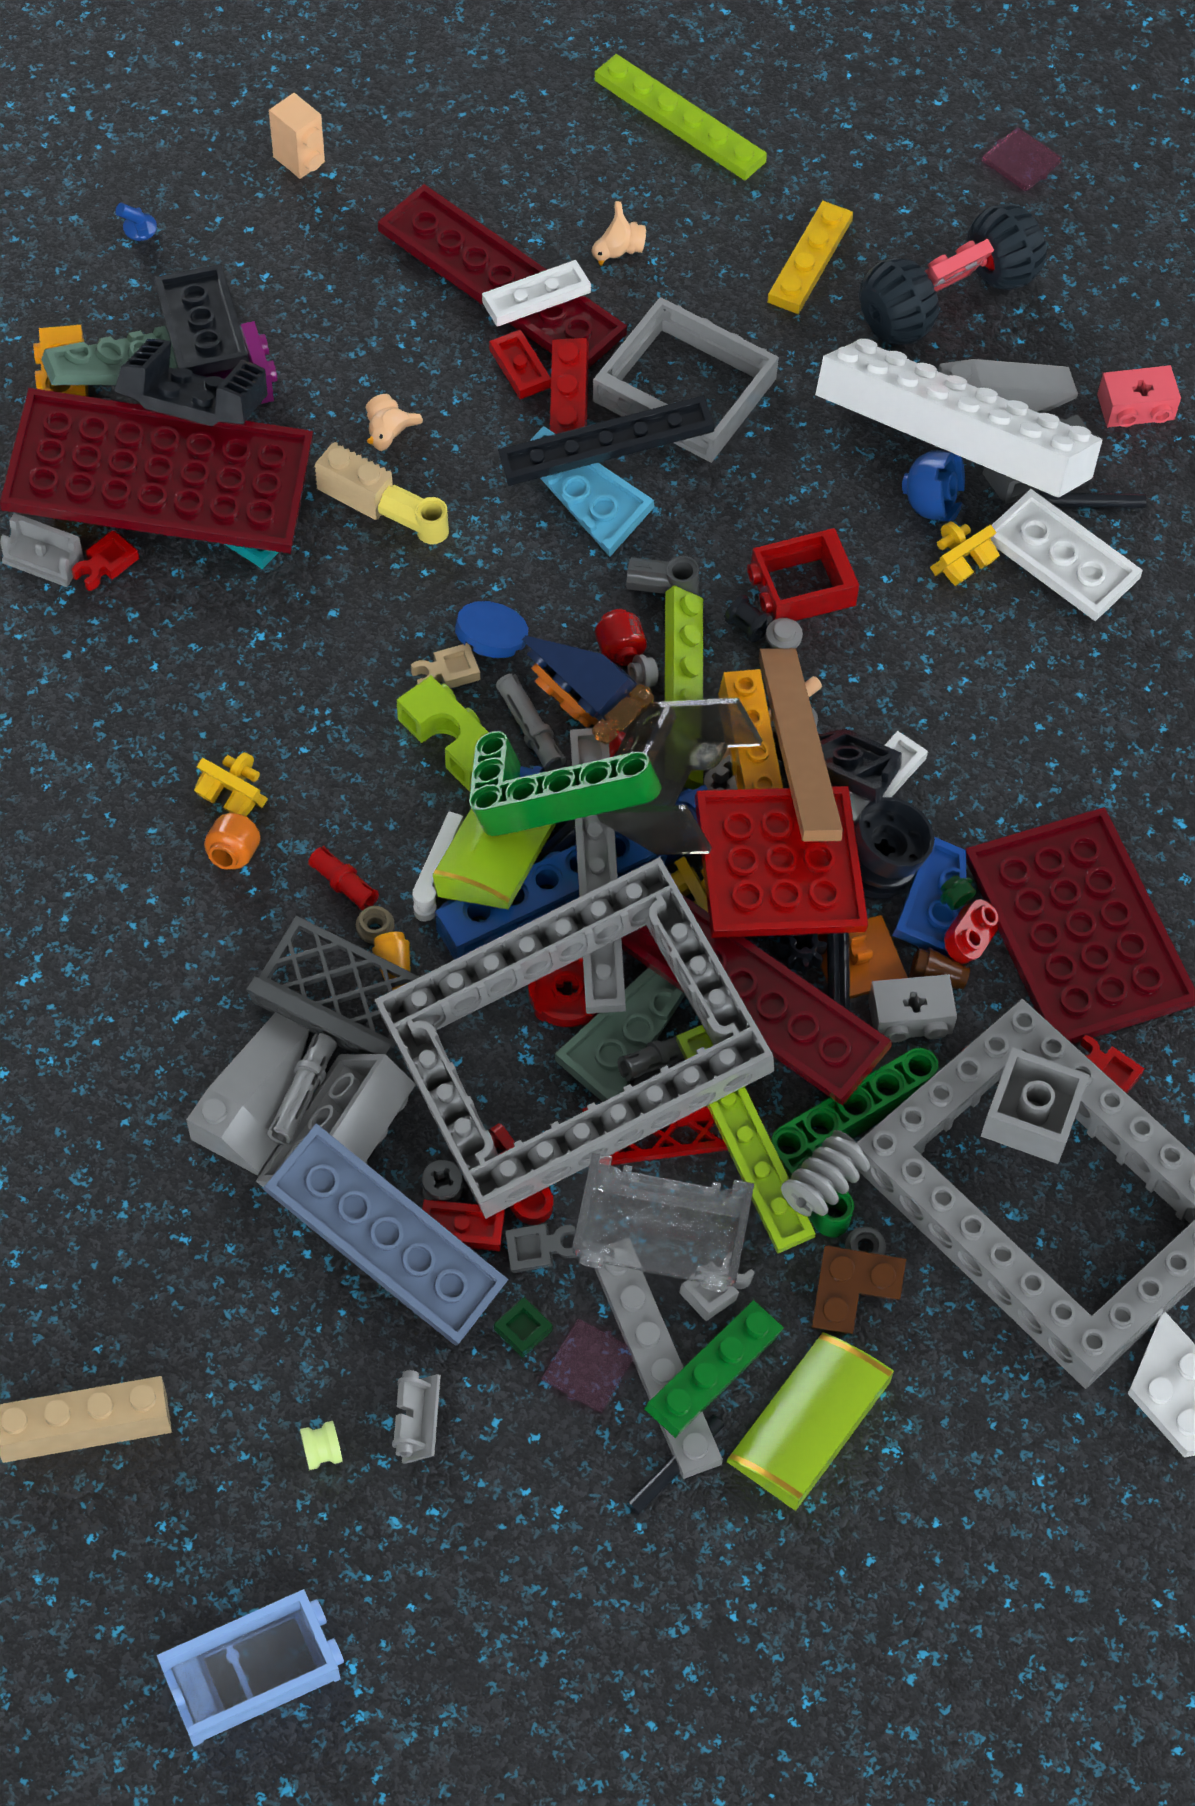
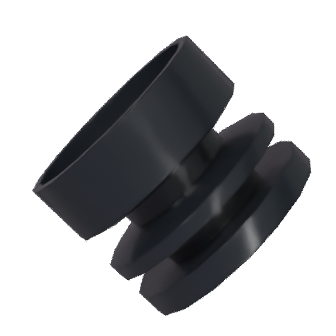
M882 797L877 803L869 802L854 821L864 895L873 899H888L900 894L933 851L935 838L932 825L924 813L912 803L894 797Z

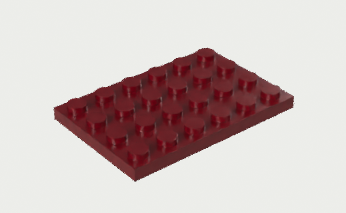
M1105 807L965 848L967 865L983 899L990 903L998 913V931L1035 1010L1072 1044L1081 1042L1085 1035L1094 1038L1195 1006V987Z

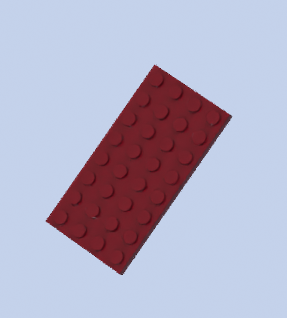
M28 388L0 499V508L2 511L291 554L313 441V431L245 421L243 425L218 422L213 426L147 410L139 404Z

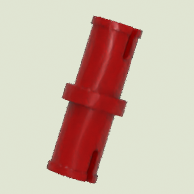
M325 846L317 848L311 854L308 861L309 866L316 869L330 881V887L335 892L344 893L362 911L375 904L379 892L363 881L357 875V870L352 865L342 863Z

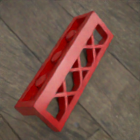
M705 1106L662 1128L667 1129L665 1133L661 1130L652 1133L659 1138L653 1148L641 1149L635 1144H631L625 1147L630 1151L622 1152L625 1149L623 1148L588 1166V1168L726 1151L728 1149L723 1139L721 1140L709 1132L716 1123L708 1107ZM582 1108V1112L588 1110L587 1108ZM708 1123L704 1128L699 1125ZM688 1126L699 1134L690 1144H680L670 1136L677 1127ZM704 1138L709 1140L706 1142H701ZM664 1143L669 1145L666 1147H662Z

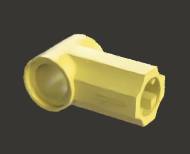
M396 485L388 486L382 493V498L378 505L379 514L417 531L419 539L424 543L430 545L438 544L447 538L449 534L448 513L444 501L436 497L423 499Z

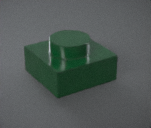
M523 1297L494 1323V1330L523 1358L552 1332L553 1325Z

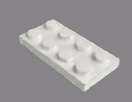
M1032 489L992 524L997 533L991 538V541L998 550L1094 621L1102 616L1141 577L1143 571L1141 568Z

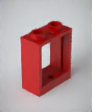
M835 528L753 548L751 564L747 565L748 577L751 584L757 585L760 591L759 602L763 613H769L773 620L789 618L798 621L856 606L859 583ZM817 560L822 561L833 587L780 600L769 572Z

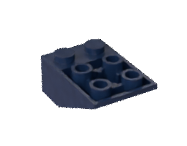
M526 635L522 639L531 648L527 655L542 669L553 676L552 679L562 689L578 700L577 703L604 726L611 722L621 729L651 697L626 672L603 654Z

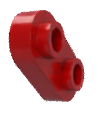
M978 899L965 905L945 933V947L954 961L966 964L979 958L997 932L998 913L990 903Z

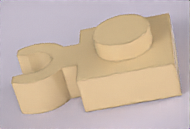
M468 643L434 652V662L419 660L411 664L412 676L425 674L429 677L432 675L438 682H442L450 688L480 680V670ZM427 677L418 679L417 685Z

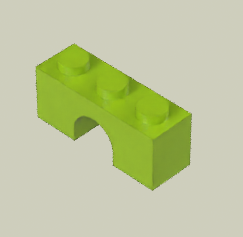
M430 675L397 699L398 720L421 743L436 734H449L455 737L456 740L445 748L446 769L470 792L475 746L477 741L489 732L480 724L478 716L472 709L468 707L465 709L456 700L455 694L446 684L441 685Z

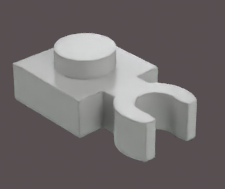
M738 1254L727 1258L723 1270L719 1271L711 1263L681 1284L679 1293L705 1321H708L735 1302L739 1294L737 1289H744L752 1282L755 1273L752 1269L748 1270L745 1274L734 1272L733 1269L738 1266L741 1258Z

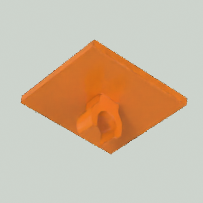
M882 915L868 919L866 932L849 933L850 999L869 994L872 981L908 978ZM818 934V940L827 942V934ZM826 948V953L822 955L823 962L821 968L828 983Z

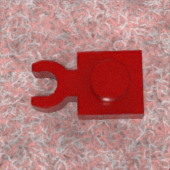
M112 530L86 550L88 560L76 563L71 570L75 580H78L83 575H90L84 582L86 589L92 591L99 586L103 575L106 574L113 580L139 559L138 550Z
M1088 1035L1083 1037L1080 1046L1090 1053L1085 1056L1123 1091L1128 1093L1142 1076L1145 1068L1113 1046L1105 1054L1100 1050V1046L1094 1038Z

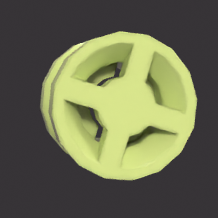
M333 1421L325 1422L322 1428L315 1430L309 1427L300 1429L309 1470L317 1469L321 1463L327 1461L334 1464L343 1462Z

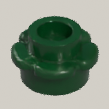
M956 875L947 880L940 888L942 892L940 902L943 905L947 904L952 911L963 907L976 894V890L971 885L972 879L969 877L960 878Z

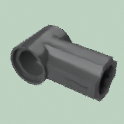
M677 556L669 562L633 557L629 560L626 581L627 590L665 594L668 589L675 585L698 596L699 568L693 558Z

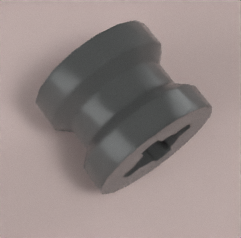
M437 1160L425 1168L422 1175L424 1199L456 1203L461 1200L463 1195L462 1173L456 1164L447 1160ZM446 1178L444 1182H435V1180Z

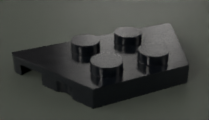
M848 729L818 734L830 782L837 787L848 786L850 792L874 803L879 802L901 768L902 753ZM774 740L777 759L783 761L779 742Z

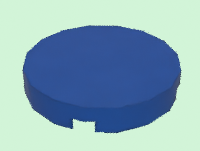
M479 601L465 605L458 612L455 624V633L460 642L464 645L467 642L473 646L472 651L491 658H508L515 655L517 650H522L526 644L522 639L525 635L528 636L529 629L524 618L515 610L503 604L490 601Z

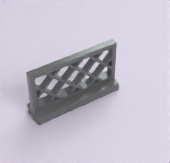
M295 916L259 978L254 976L247 992L254 1004L272 1013L277 1012L309 1029L314 1034H326L332 1037L338 1046L354 1054H386L394 1061L396 1058L394 1053L397 1046L392 1037L389 1039L375 1031L373 1020L382 1017L379 1010L370 1013L365 995L385 989L391 992L393 991L392 987L409 983L419 978V976ZM300 929L315 937L316 948L295 954L292 943ZM320 939L329 944L322 946ZM289 949L291 955L284 957ZM341 949L349 954L350 965L329 971L325 953ZM320 955L324 972L302 979L298 961ZM354 956L363 961L355 963ZM293 963L298 980L283 985L271 980L278 967ZM375 966L383 971L384 982L362 987L358 970ZM354 972L358 989L336 996L331 978ZM388 973L397 978L389 980ZM327 980L332 997L317 1002L307 997L305 986ZM300 988L302 995L293 990ZM361 997L365 1015L349 1019L341 1014L338 1003ZM334 1005L336 1012L327 1007ZM368 1022L370 1029L361 1024Z

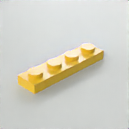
M826 201L821 202L768 293L767 303L799 315L850 226L853 211Z

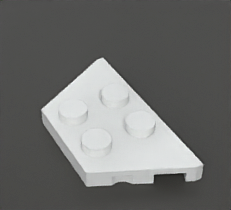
M1164 1312L1156 1324L1128 1395L1183 1457L1195 1456V1344L1172 1318Z

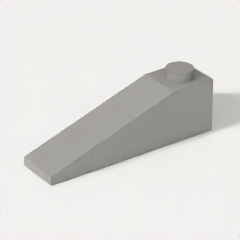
M981 359L939 364L938 372L948 376H960L967 380V384L977 388L992 389L997 392V396L1006 400L1024 402L1028 405V409L1038 413L1048 412L1076 399L1078 396L1070 369L1066 366Z
M275 1012L208 1087L186 1119L191 1140L259 1176L280 1145V1143L273 1141L267 1135V1131L295 1076L294 1068L297 1062L303 1060L309 1037V1029Z

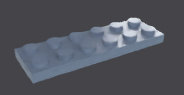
M317 1123L263 1187V1190L455 1346L461 1342L509 1280Z

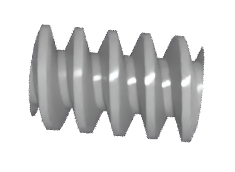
M834 1130L832 1136L824 1140L822 1147L813 1151L812 1158L806 1159L801 1168L792 1173L791 1179L782 1184L781 1191L787 1203L801 1215L808 1217L811 1216L813 1211L820 1216H824L828 1213L826 1203L835 1205L839 1201L837 1192L841 1194L847 1193L849 1191L847 1181L856 1183L860 1177L858 1171L867 1172L870 1164L862 1149L849 1135L842 1131Z

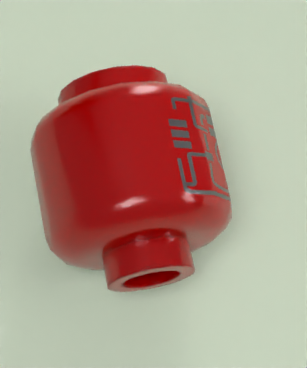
M615 609L604 614L596 625L595 636L600 652L613 663L627 666L632 663L635 655L644 653L647 641L640 619L635 614L623 609Z

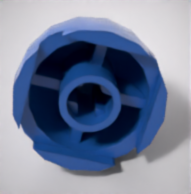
M944 449L928 451L913 462L909 473L904 474L902 481L903 493L907 494L908 501L914 511L924 518L944 522H952L957 518L962 506V502L955 503L957 491H964L965 488L963 459L961 456L954 455V453Z

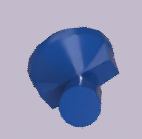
M124 203L117 205L116 215L125 218L123 230L127 237L132 240L143 241L151 238L156 233L157 222L154 217L143 213L140 207L134 208Z

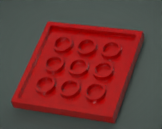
M848 786L832 787L843 828L841 841H802L790 788L703 790L696 792L695 805L711 938L866 932L868 919Z

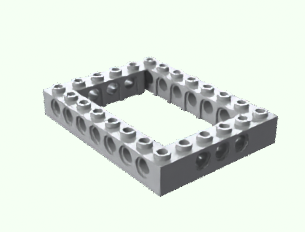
M660 857L375 999L380 1015L485 1219L774 1072V1059L770 1048ZM646 925L714 1046L706 1050L704 1047L696 1050V1055L671 1068H668L667 1065L660 1068L659 1074L633 1087L631 1084L623 1087L624 1092L598 1105H595L594 1102L587 1105L588 1110L561 1124L556 1121L550 1124L551 1129L523 1143L519 1140L513 1143L514 1148L498 1155L489 1131L485 1130L471 1097L467 1095L459 1079L453 1062L450 1063L436 1030Z
M1023 999L857 1142L870 1164L867 1172H859L1085 1389L1158 1322L1164 1312L1167 1313L1195 1287V1155ZM1012 1047L1089 1074L1090 1076L1075 1118L1088 1129L1087 1134L1091 1138L1095 1136L1117 1156L1116 1161L1121 1166L1125 1163L1146 1183L1145 1188L1151 1193L1155 1191L1177 1211L1175 1215L1180 1220L1184 1218L1190 1223L1188 1227L1092 1316L921 1155L929 1141L942 1130L947 1132L952 1127L954 1119L970 1105L974 1108L980 1102L981 1096L996 1082H1000Z

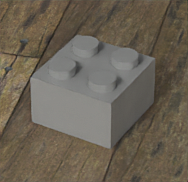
M1012 1047L990 1106L981 1137L1058 1164L1090 1075Z

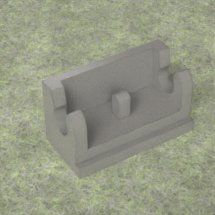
M14 513L9 520L11 528L10 537L3 534L1 536L0 545L3 553V564L68 587L73 579L72 567L84 560L80 538Z

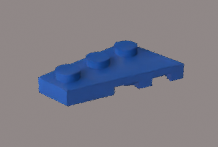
M934 837L933 851L914 875L892 936L925 950L930 947L951 958L946 950L944 937L963 907L952 911L947 904L943 905L940 902L942 895L940 888L953 876L958 875L960 878H966V850Z

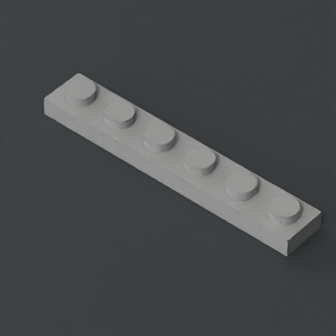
M629 1240L592 1252L591 1262L647 1396L651 1400L683 1369V1365ZM703 1412L676 1438L660 1424L671 1453L676 1458L682 1479L722 1465V1456Z

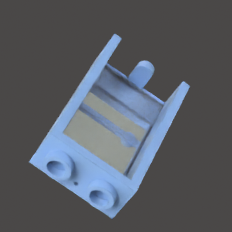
M304 1589L157 1655L193 1747L203 1743L204 1740L332 1681L341 1680L338 1665L344 1663L340 1649L334 1638L326 1641L320 1627L327 1624L323 1610L317 1599L309 1601Z

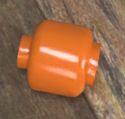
M237 813L222 814L216 819L206 835L204 841L205 851L211 862L221 869L234 870L243 868L249 863L259 846L260 832L256 825L244 815Z

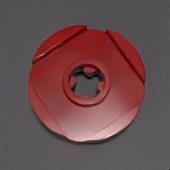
M583 957L528 984L529 1001L534 1009V1014L541 1021L560 1027H575L587 1025L597 1014H586ZM564 982H571L572 988L576 989L577 992L567 996L562 995V992L557 991L556 988H562Z

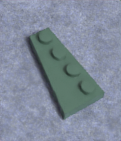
M165 326L155 327L153 333L143 334L140 330L130 332L127 338L114 340L109 336L99 338L98 344L93 345L79 342L44 350L41 360L51 385H116L121 366L133 356L147 339L170 341ZM171 345L169 367L178 368Z
M648 968L625 989L626 1011L597 1014L555 1053V1061L602 1102L624 1092L623 1087L627 1086L630 1081H626V1077L623 1078L618 1069V1058L646 1048L649 1042L657 1040L683 1000L685 993Z

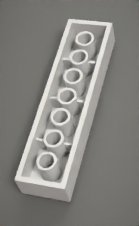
M858 339L823 356L815 394L821 398L1058 498L1093 477L1103 439L1092 435L1091 431L1085 427L1070 426L1062 423L1053 414L1038 413L1028 409V405L1024 402L1009 401L1001 398L992 389L977 388L967 384V380L960 376L945 375L938 372L937 368L931 364L911 361L907 359L904 353L884 350L877 347V343L869 339Z

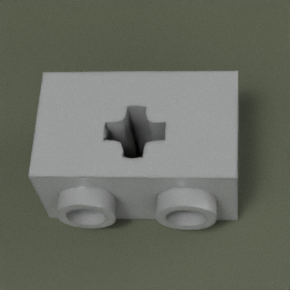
M950 974L872 981L868 997L872 1025L874 1029L889 1038L891 1042H902L911 1037L922 1036L928 1039H939L953 1033L957 1012Z

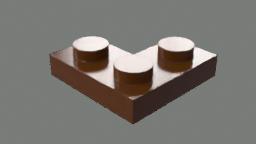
M825 1245L811 1328L853 1335L859 1294L900 1301L906 1259Z

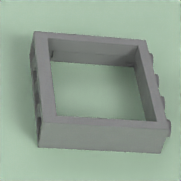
M660 297L593 379V402L622 417L668 405L622 381L661 331L754 377V379L717 427L714 428V432L674 442V444L712 463L776 380L779 357L768 352L765 348H760L744 340L738 334L730 333L713 324L710 320L701 318L683 309L680 305H675Z

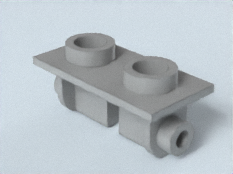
M407 1370L403 1371L402 1378L398 1379L397 1407L406 1410V1415H396L392 1446L396 1448V1455L402 1457V1463L404 1464L434 1456L441 1377L439 1374L419 1379L418 1372Z

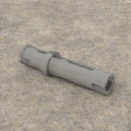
M504 675L497 681L496 688L525 735L524 741L526 745L535 751L546 772L560 769L566 763V758L553 739L554 733L548 724H544L533 703L519 682L517 675Z
M317 1033L314 1034L303 1060L297 1062L294 1068L295 1076L267 1131V1135L273 1141L284 1145L285 1143H291L315 1089L323 1083L326 1077L325 1069L337 1047V1043L332 1037L323 1033H319V1035Z

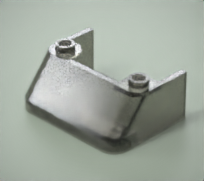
M721 698L654 702L640 709L635 715L615 756L632 752L645 753L649 757L662 786L661 792L657 798L646 804L596 814L599 821L657 855L710 854L712 847L687 805H675L691 771L713 769L720 763L727 748L761 746L763 740L740 699Z

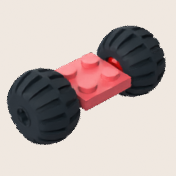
M1015 204L994 205L985 209L974 219L967 232V243L955 251L956 255L947 258L945 254L939 256L927 265L929 269L925 271L920 265L909 259L893 258L877 263L866 273L858 291L861 312H863V317L866 323L869 324V328L879 339L888 344L905 345L920 340L932 329L938 318L939 303L936 292L970 276L975 270L983 281L997 289L1011 290L1027 285L1040 273L1047 257L1044 234L1042 229L1040 230L1036 219L1032 217L1028 210Z

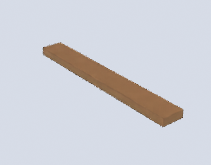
M796 648L760 649L759 663L802 841H841L843 828Z

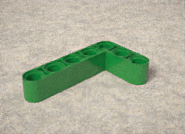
M492 731L482 736L475 746L469 803L483 831L490 836H499L646 804L658 797L662 786L649 757L642 752H632L520 777V761L509 739L503 732Z
M924 1048L912 1049L869 1074L843 1105L830 1097L779 1127L774 1132L771 1142L789 1179H791L792 1173L795 1170L801 1168L806 1159L812 1158L813 1151L822 1147L824 1140L832 1136L834 1130L842 1131L853 1139L884 1120L937 1073L938 1060L936 1056ZM919 1069L925 1072L926 1075L916 1076L910 1070ZM877 1089H890L894 1092V1095H883ZM855 1107L862 1114L852 1115L845 1108ZM822 1126L830 1133L825 1135L818 1134L812 1128ZM790 1146L797 1152L785 1154L779 1150V1147ZM837 1192L839 1201L835 1205L826 1203L828 1209L835 1208L843 1216L833 1218L828 1214L820 1216L813 1211L811 1216H808L812 1224L822 1235L839 1237L848 1230L854 1210V1201L848 1192L845 1194Z

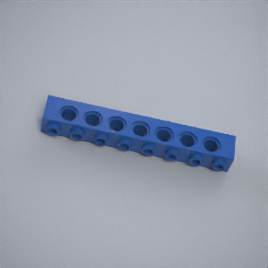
M706 785L695 790H684L675 799L663 805H652L641 815L628 821L620 820L614 824L616 853L621 855L616 858L618 878L659 857L664 865L668 866L684 856L688 857L701 850L695 795L697 791L708 790ZM676 822H683V823H685V824H687V825H686V826H677V825H675L674 823H676ZM642 838H652L654 841H652V842H645V841H642L641 839H642ZM575 845L562 852L554 851L545 856L542 861L534 864L514 899L519 901L520 904L511 905L509 910L452 899L445 902L438 910H435L436 930L453 959L455 960L579 898L578 873L574 872V870L578 869L577 846ZM548 884L554 886V888L542 889L540 886ZM476 916H482L487 918L486 920L481 922L472 920V918Z

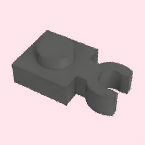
M546 1224L505 1230L510 1269L513 1273L553 1267V1254H560L565 1258H575L581 1254L578 1247L564 1248L563 1240L566 1236L578 1233L577 1228L573 1225L561 1226L551 1235H549V1228Z

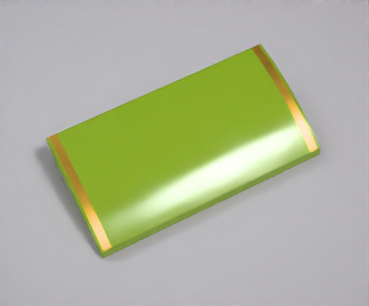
M471 808L432 874L437 896L509 910L556 823L499 836H490L483 831Z
M822 1332L728 1457L727 1463L796 1511L891 1382L894 1370L857 1347Z

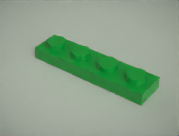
M753 1300L647 1403L644 1410L676 1438L781 1334L784 1327Z

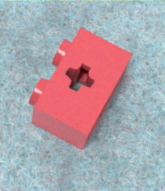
M1171 365L1103 373L1097 394L1107 428L1117 426L1129 427L1135 424L1152 422L1164 423L1175 420L1181 400Z

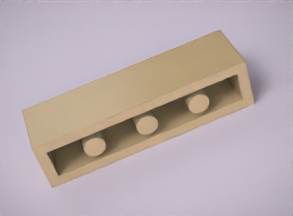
M162 1376L0 1404V1458L3 1463L172 1433L167 1393Z

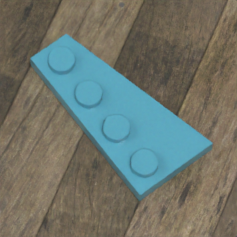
M543 426L530 441L551 436L555 433ZM600 463L540 478L609 557L654 508V500Z

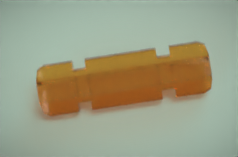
M642 684L637 685L629 693L630 698L625 696L605 715L606 721L601 719L593 727L592 733L598 742H602L605 745L609 744L618 735L617 730L622 732L642 712L640 708L644 710L654 701V696L649 687H645Z

